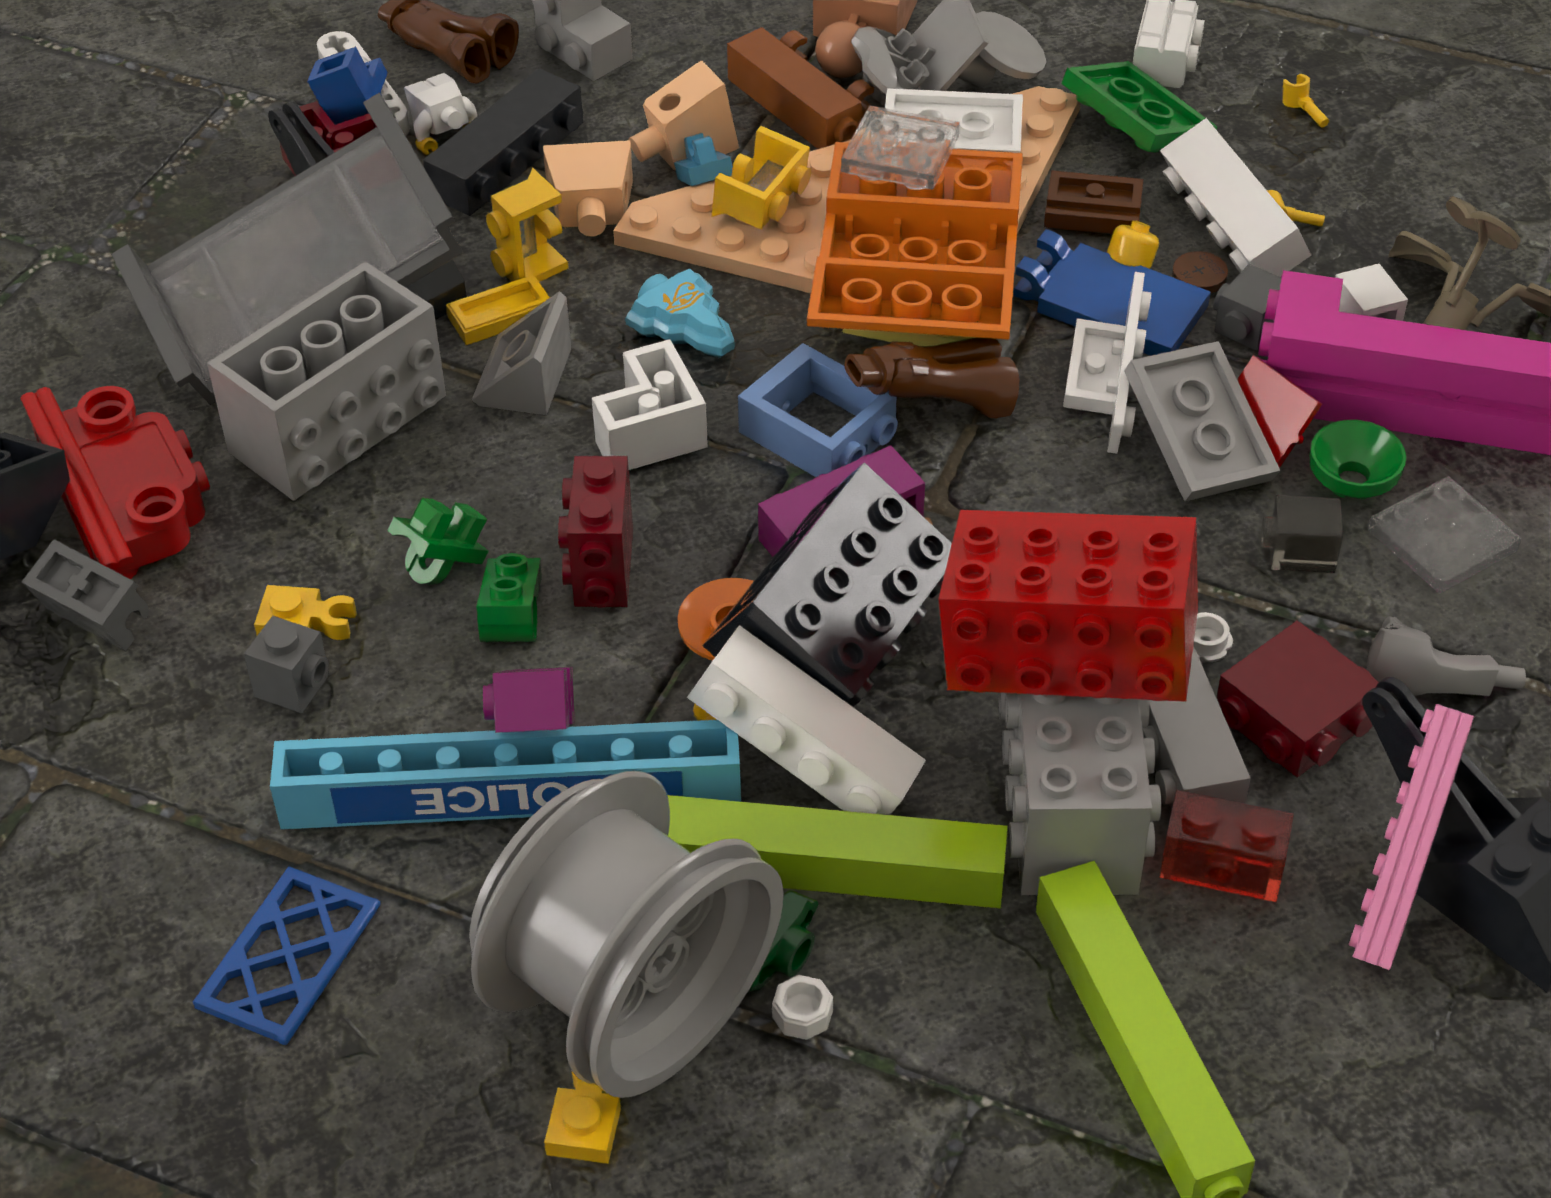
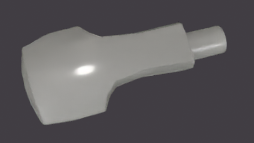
M1391 616L1384 620L1382 628H1380L1374 638L1367 660V671L1378 682L1386 677L1397 678L1410 689L1414 696L1426 693H1459L1490 696L1494 686L1521 690L1526 681L1524 668L1498 665L1490 655H1453L1434 649L1429 635L1420 630L1410 628L1401 623L1397 617Z

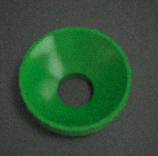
M1342 420L1324 426L1316 433L1310 449V466L1313 474L1326 488L1342 498L1366 499L1390 491L1400 480L1406 463L1405 448L1391 431L1380 425L1362 420ZM1345 471H1355L1364 475L1367 481L1364 483L1349 482L1343 480L1339 474Z

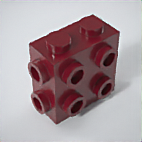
M574 456L572 478H563L562 483L563 510H569V515L559 516L558 523L559 548L569 550V553H563V585H572L574 607H628L633 540L628 456Z
M1297 620L1221 674L1216 699L1230 728L1241 732L1262 749L1268 759L1282 765L1298 778L1315 764L1323 766L1328 763L1337 753L1340 745L1354 735L1356 737L1365 735L1373 727L1363 708L1362 698L1370 689L1376 688L1379 682L1373 678L1369 671L1357 666L1332 647L1324 637L1315 634Z

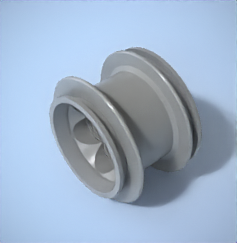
M625 771L603 779H592L576 784L552 798L532 815L509 841L490 870L475 903L469 934L472 951L471 976L474 991L478 998L487 1007L500 1012L524 1010L546 1000L569 1017L566 1053L572 1072L580 1080L598 1085L606 1093L620 1098L640 1095L668 1080L697 1056L720 1031L739 1006L757 977L775 938L783 907V885L778 872L771 865L761 860L757 850L748 842L741 839H724L707 844L690 853L669 838L670 806L666 790L654 776L641 771Z

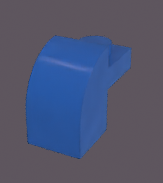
M355 46L315 61L307 82L320 106L336 125L369 113L363 102L379 92L381 94L388 72L380 58L364 63Z

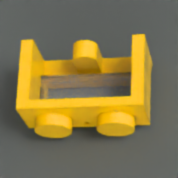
M760 126L756 131L753 159L740 153L733 163L732 177L722 173L715 177L711 217L725 213L761 230L770 219L779 221L788 207L789 196L793 192L802 194L809 183L811 168L807 167L810 147Z
M532 167L527 180L491 195L492 212L486 215L487 226L496 239L497 249L490 253L492 264L501 277L506 276L511 282L531 275H535L537 280L541 282L568 269V261L547 242V239L553 238L563 231L558 218L548 210V208L562 203V195Z

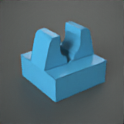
M703 133L684 138L687 159L674 162L679 181L694 186L715 180L719 173L727 176L732 175L731 157L715 151L710 136L704 137Z

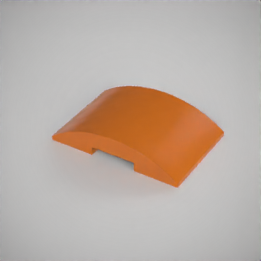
M835 142L826 197L825 224L820 255L816 259L807 314V326L1009 339L1023 153Z

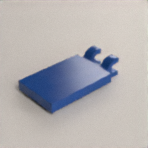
M1047 229L1037 239V247L1046 251H1042L1036 260L1024 256L1016 266L1015 274L1024 278H1021L1015 286L1013 296L1024 300L1038 301V313L1075 327L1077 318L1125 326L1135 272L1145 273L1142 291L1151 292V301L1147 322L1138 321L1137 329L1146 330L1143 353L1150 356L1175 351L1180 348L1207 309L1211 294L1208 290L1143 266L1133 267L1120 264L1113 260L1109 253L1082 243L1073 251L1062 236Z

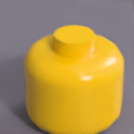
M1133 220L1131 226L1119 225L1115 228L1107 253L1120 264L1133 267L1143 266L1150 269L1159 247V239L1156 235L1149 232V225Z

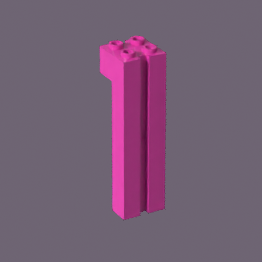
M1283 270L1280 290L1269 289L1264 319L1274 320V323H1263L1258 356L1268 357L1267 360L1263 361L1323 404L1313 419L1333 422L1362 420L1380 425L1391 431L1551 455V343L1339 312L1343 279Z

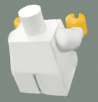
M445 73L404 87L417 138L415 142L416 147L425 155L430 154L429 149L434 152L438 148L437 141L430 137V133L437 135L451 129L464 128L478 117L475 105L467 97L462 96L455 80Z

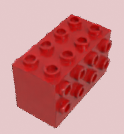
M960 510L938 598L947 690L1186 702L1198 614L1196 517Z

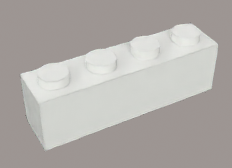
M1207 118L1160 150L1169 166L1162 171L1167 181L1177 194L1183 190L1187 192L1188 196L1184 200L1199 221L1207 217L1211 222L1206 227L1221 249L1228 245L1231 247L1233 252L1229 254V257L1240 273L1248 264H1251L1281 277L1283 270L1290 271L1312 256L1298 227Z
M740 625L687 697L843 811L891 815L905 797L926 761Z

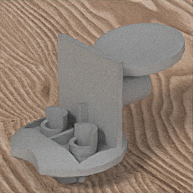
M942 0L912 35L904 28L895 36L885 30L867 26L859 28L851 40L856 54L862 61L863 80L874 87V93L870 96L879 101L883 106L886 103L887 88L946 91L957 78L975 86L984 87L991 82L996 70L1015 78L1031 79L1038 76L1046 64L1043 49L1024 27L1012 19L995 12L982 11L975 13L970 0Z

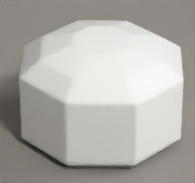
M797 975L778 985L772 1002V1018L784 1035L808 1040L828 1029L833 1012V996L822 980Z

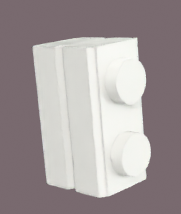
M1146 0L1134 49L1133 64L1162 86L1180 88L1184 85L1186 72H1195L1205 23V20L1197 19L1198 5L1196 1Z

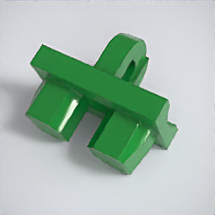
M421 498L411 519L394 517L387 530L394 536L408 537L412 541L406 553L405 567L412 579L420 584L434 585L441 583L449 574L455 561L483 564L489 550L477 542L487 518L471 506L455 502L453 508L449 509L434 499ZM426 558L434 559L427 568L425 564Z

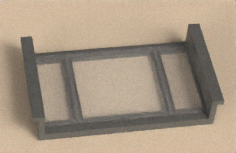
M380 92L363 102L377 127L149 265H146L128 244L111 254L175 383L179 387L190 383L209 405L215 403L216 399L207 362L364 261L406 288L464 253L448 227L456 221Z

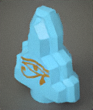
M691 269L680 272L669 279L663 274L651 276L641 286L638 299L635 300L631 310L625 317L626 325L646 337L659 336L665 340L670 339L673 344L688 343L707 355L721 358L735 348V340L729 324L718 316L719 303L712 297L713 286L700 274L694 273Z

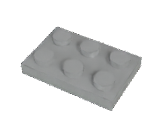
M1219 341L1138 358L1129 362L1124 372L1184 502L1272 481L1281 471Z

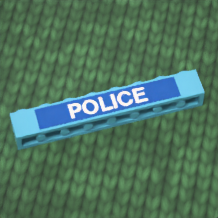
M719 720L576 726L560 730L495 733L494 730L274 741L270 790L280 829L531 817L552 798L576 784L592 779H603L625 771H641L654 776L661 782L667 795L741 802L738 734Z

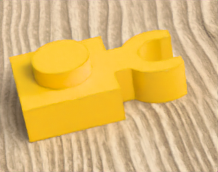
M267 585L254 626L256 635H258L270 618L276 616L323 632L331 639L345 640L349 639L351 634L348 619L339 617L355 618L357 612L354 598L338 595L322 601L320 590L316 588Z
M572 1072L573 1085L576 1090L557 1088L544 1141L546 1155L608 1164L621 1110L620 1097H614L606 1093L598 1085L580 1080Z

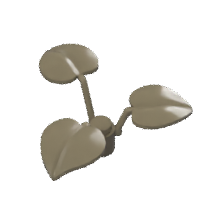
M1451 196L1446 202L1447 211L1456 222L1478 233V242L1464 268L1452 261L1449 254L1438 246L1408 231L1399 232L1394 246L1389 252V257L1420 261L1448 273L1442 292L1423 324L1466 330L1469 324L1478 328L1484 318L1516 296L1530 307L1551 317V290L1534 283H1530L1528 287L1517 283L1480 311L1475 308L1479 299L1464 288L1489 239L1509 249H1517L1521 239L1502 220L1485 211H1478L1476 207L1460 198Z

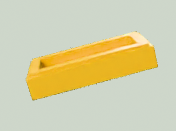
M531 275L446 304L447 316L465 345H469L500 334L550 297L535 275Z

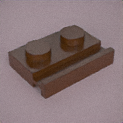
M1051 170L1044 227L1113 234L1115 228L1119 225L1131 226L1133 220L1139 221L1144 179Z

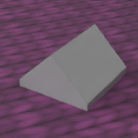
M560 291L498 334L473 395L472 401L482 407L547 415L571 352L567 297Z

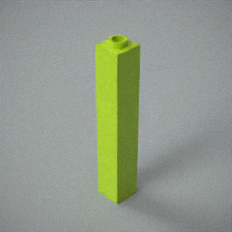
M667 795L670 806L669 838L690 853L707 844L724 839H741L746 841L757 850L761 860L771 865L778 872L783 888L1001 908L1008 826Z
M1088 862L1041 876L1039 878L1036 913L1180 1197L1242 1198L1248 1192L1255 1159L1096 862Z

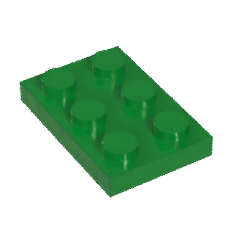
M1129 61L1070 67L1066 69L1061 83L1076 95L1077 101L1094 108L1105 117L1107 124L1123 130L1135 140L1136 146L1148 152H1159L1162 148L1206 119ZM1209 121V122L1213 125V127L1217 130L1218 126H1216L1214 123H1212L1211 121Z

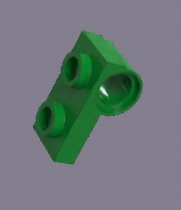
M508 553L497 558L487 559L476 606L480 642H536L537 599L542 578L541 558H527L522 554Z

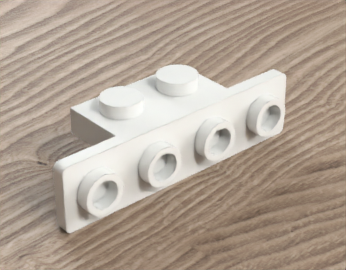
M1135 272L1125 326L1077 318L1063 407L1112 415L1108 453L1117 454L1121 436L1131 437L1136 407L1126 406L1127 397L1136 398V395L1124 370L1133 358H1142L1146 330L1137 329L1138 321L1147 322L1151 301V292L1142 291L1145 273Z

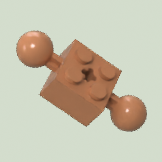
M813 0V36L818 37L815 53L821 68L829 75L837 78H849L859 74L863 69L862 61L851 43L855 32L859 28L871 26L896 36L902 28H906L918 0Z

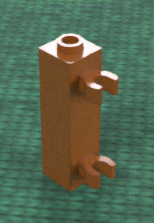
M761 27L727 43L728 80L814 147L820 149L834 145L835 142H845L861 137V118L869 116L874 111V106L864 100V98L874 93V87L860 79L853 82L845 90L809 63L808 57L797 50L798 47L806 44L808 38L797 30L789 31L778 40Z

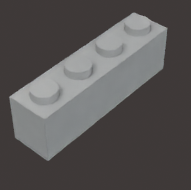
M1193 645L1187 701L1149 700L1148 727L1142 728L1143 738H1153L1155 784L1159 785L1161 803L1163 805H1170L1177 825L1244 814L1251 779Z

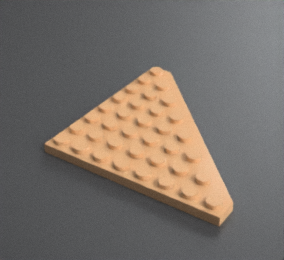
M1037 86L1013 93L1023 95L1020 152L1023 153L1017 234L1080 110V102L1077 101L1076 95L1064 92L1061 89ZM883 131L848 140L844 143L881 145ZM835 144L809 152L807 167L811 168V177L806 189L802 194L793 192L789 196L788 207L783 217L779 221L770 219L762 230L725 213L711 217L715 180L632 202L613 230L614 245L811 293L817 256L819 257L826 217V197ZM769 175L758 190L764 192L775 178Z

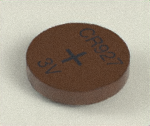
M1202 251L1188 252L1179 256L1173 264V278L1208 290L1211 293L1219 291L1227 281L1228 267L1226 263L1212 253Z

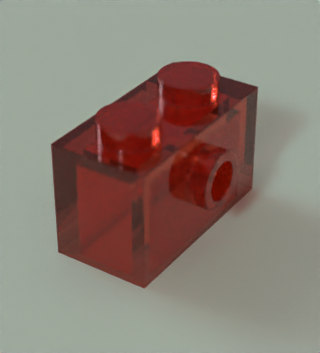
M1176 790L1159 878L1277 902L1294 814Z

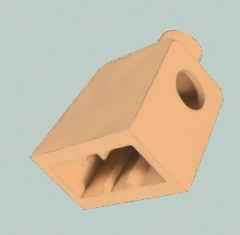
M703 61L693 65L645 100L643 108L648 128L629 137L631 149L640 162L659 153L673 170H675L674 162L687 159L684 143L685 137L703 133L704 137L710 136L715 151L723 154L739 149L725 84Z
M630 140L543 146L546 180L562 195V203L553 206L556 217L562 227H578L579 231L586 236H597L603 233L606 225L618 224L628 209L633 183Z

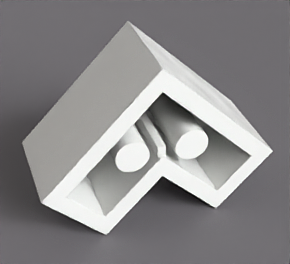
M671 340L623 352L625 388L592 397L595 442L602 456H628V467L631 470L707 448L706 403Z

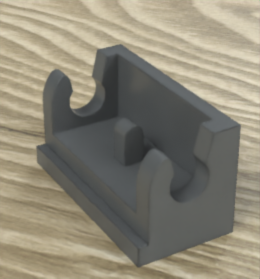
M53 539L22 581L28 590L47 609L124 651H127L135 640L131 630L126 628L128 616L134 612L143 618H147L149 613L148 605L136 592L139 586L134 581Z

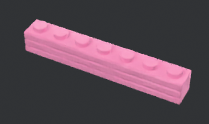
M1436 704L1434 711L1427 709L1420 731L1426 732L1422 747L1414 746L1408 767L1414 768L1410 783L1402 782L1396 803L1403 806L1399 818L1391 817L1384 838L1391 840L1387 854L1379 853L1372 874L1379 876L1375 890L1367 889L1361 906V910L1367 912L1363 926L1355 925L1349 942V946L1355 948L1354 958L1388 970L1392 967L1475 717L1473 715Z

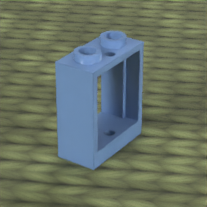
M802 343L738 395L739 433L817 477L852 463L862 456L869 455L878 446L887 444L894 436L898 425L896 419L897 397L890 396L887 392L883 395H876L867 387L855 386L847 374L845 366ZM814 392L855 415V417L832 437H829L790 415L789 412Z

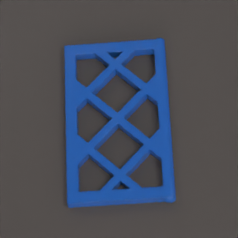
M288 866L194 999L195 1009L275 1040L282 1045H287L380 907V901ZM294 886L312 892L314 902L280 912V905ZM345 906L360 910L349 928L334 932L328 915L329 911ZM319 915L325 935L291 946L285 925ZM276 928L282 949L247 959V952L261 932ZM330 948L331 955L317 976L301 981L295 959ZM287 962L293 983L257 994L251 973ZM243 975L249 997L231 1003L215 999L229 979ZM291 998H298V1004L284 1025L264 1018L263 1007Z

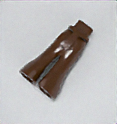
M389 0L378 10V18L386 22L389 30L400 36L405 41V44L416 49L430 51L471 83H480L488 78L490 75V65L498 69L506 66L512 60L517 49L519 39L518 22L506 14L496 13L487 17L466 16L429 0Z
M975 337L935 346H918L912 342L892 341L890 344L869 347L863 354H848L845 358V370L855 386L867 387L873 394L883 395L887 392L890 396L902 398H948L973 406L989 418L1011 416L1019 393L1018 369L1010 357H1000L1002 346L997 339Z

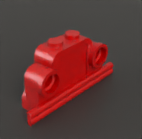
M118 386L95 388L87 392L79 400L77 407L61 412L51 389L48 387L40 388L36 393L28 392L21 396V402L31 421L37 442L64 450L70 481L61 499L89 558L132 579L138 572L139 567L172 556L188 545L191 538L189 527L198 524L205 516V506L201 493L210 490V485L201 462L191 463L190 461L193 458V453L183 429L174 431L168 418L158 412H146L136 415L133 396L129 391Z

